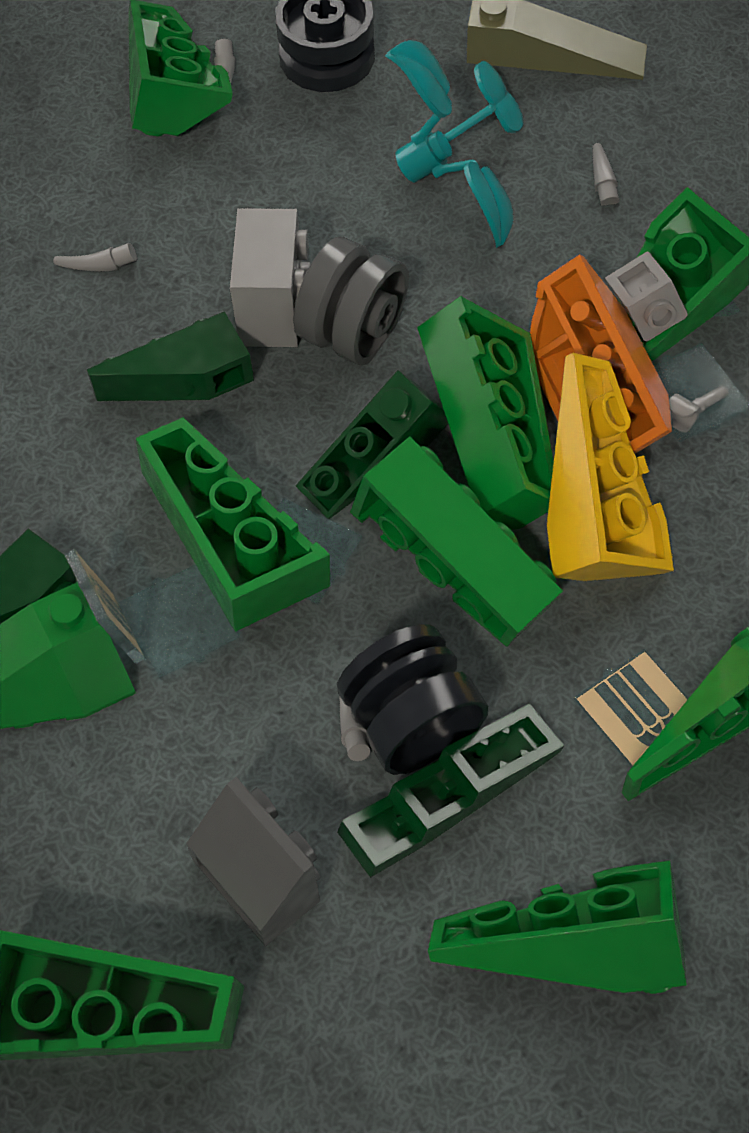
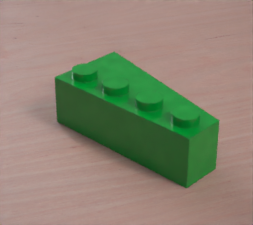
M459 296L418 326L417 329L469 488L479 499L480 507L495 523L501 522L510 530L520 529L548 513L554 464L531 334Z
M184 417L136 437L143 476L235 632L330 587V554L319 543L315 542L313 544L299 531L298 524L284 511L278 512L263 498L261 489L248 477L243 479L228 464V459Z
M410 436L363 476L350 513L361 523L369 517L373 519L384 533L380 536V539L394 551H397L399 548L402 550L408 549L414 554L419 572L432 584L439 588H445L449 584L454 588L456 592L452 595L453 602L506 647L541 616L563 592L556 584L557 581L552 571L542 562L533 561L518 546L515 534L503 523H495L480 507L479 499L474 492L463 484H457L443 470V465L438 456L431 449L425 446L420 447Z
M0 930V1061L231 1049L244 986L233 976Z

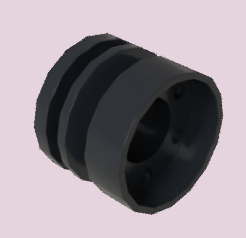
M413 625L397 630L376 641L354 658L343 670L337 682L340 698L345 705L351 708V715L355 722L363 727H368L366 731L367 742L384 770L393 775L414 772L438 759L445 747L478 731L488 716L489 706L470 677L463 672H455L457 670V658L446 647V641L439 630L432 625Z

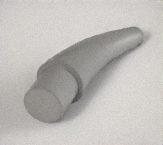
M219 39L215 42L216 57L214 58V64L224 67L228 72L231 84L236 58L233 56L232 41L229 39Z
M595 143L593 145L595 190L598 191L601 206L617 204L619 202L616 188L618 182L602 145Z
M127 243L116 248L110 247L88 255L55 256L53 263L77 270L113 271L119 270L123 265L136 261L137 255L132 244Z
M340 698L341 742L346 747L348 757L351 760H365L370 755V747L366 736L367 729L355 722L351 715V708L345 705Z

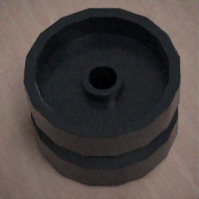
M371 0L279 1L275 10L280 67L290 81L304 89L316 92H334L358 84L369 74L375 62L374 20Z

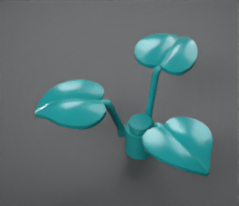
M409 40L398 44L389 50L385 57L392 60L403 70L420 97L433 112V115L418 132L411 135L412 141L396 150L395 155L400 170L413 183L433 173L435 178H439L445 173L464 170L467 182L490 226L496 248L503 245L513 225L512 205L503 186L490 168L485 166L480 169L479 164L475 160L447 164V158L452 155L449 142L493 112H495L506 132L516 133L523 126V116L517 102L506 90L502 78L492 65L486 61H481L476 64L474 74L477 85L489 105L446 134L440 131L432 133L430 131L439 120L450 115L452 112V102L447 96L450 90L448 79L434 54L423 43Z

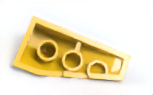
M577 353L567 355L564 366L547 517L552 573L555 578L592 581L672 572L674 568L667 519L661 503L652 505L642 475L648 473L649 469L644 455L636 458L628 439L626 430L630 427L631 419L610 361Z

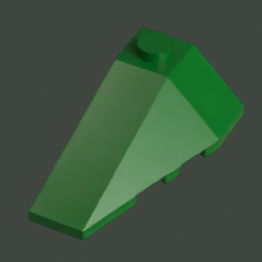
M130 0L129 107L132 129L140 130L150 136H162L164 134L178 136L231 102L233 93L229 75L222 65H212L209 61L211 52L205 45H196L191 39L193 30L173 7L139 0Z
M688 187L651 222L644 236L645 243L637 256L639 257L647 251L652 255L672 280L688 313L685 319L649 341L643 340L629 316L651 361L655 360L721 311L749 285V236Z
M83 580L29 604L0 624V729L30 727L34 723L64 718L66 720L86 718L136 694L109 632Z
M749 627L735 636L730 643L731 648L628 771L622 789V794L627 801H630L749 729Z
M669 860L617 867L594 873L592 875L597 888L573 895L563 893V888L559 884L540 889L542 896L531 901L528 908L516 911L515 905L511 902L501 900L434 920L428 947L430 961L621 993L643 991L656 994L668 991L672 987L687 986L685 954L671 862Z

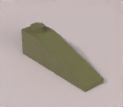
M472 0L468 22L467 63L478 64L481 61H486L492 66L639 80L644 78L647 44L525 0Z

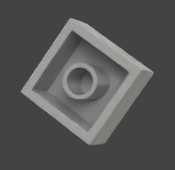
M237 208L230 292L237 333L245 346L298 347L299 336L294 332L293 316L296 299L303 279L311 266V262H302V260H308V230H299L297 209Z

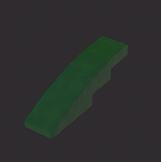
M528 704L445 747L438 761L394 783L387 797L343 819L337 833L371 878L427 845L560 753L564 745L535 709Z

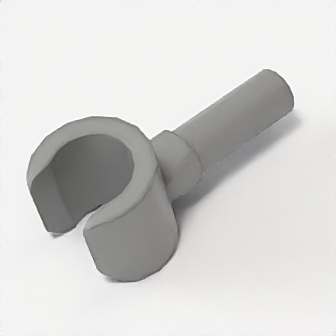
M721 385L692 402L678 393L674 394L669 399L672 427L684 433L688 432L695 424L700 413L728 396L727 388Z

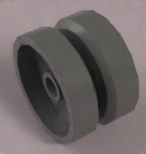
M335 237L324 245L303 279L295 303L293 316L294 332L301 339L320 348L329 347L333 344V350L338 356L359 366L368 364L392 333L399 320L408 291L409 270L404 263L384 254H375L370 258V253L365 246L345 237Z

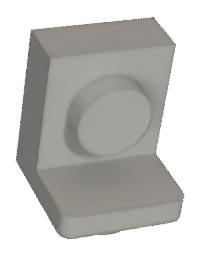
M648 251L605 277L611 291L631 317L644 341L651 340L685 319L688 315L672 280Z

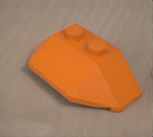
M579 254L539 281L536 291L538 301L531 322L530 334L539 383L557 420H559L565 358L571 353H577L610 361L631 419L630 427L626 430L634 454L672 432L669 395L625 308L584 256Z

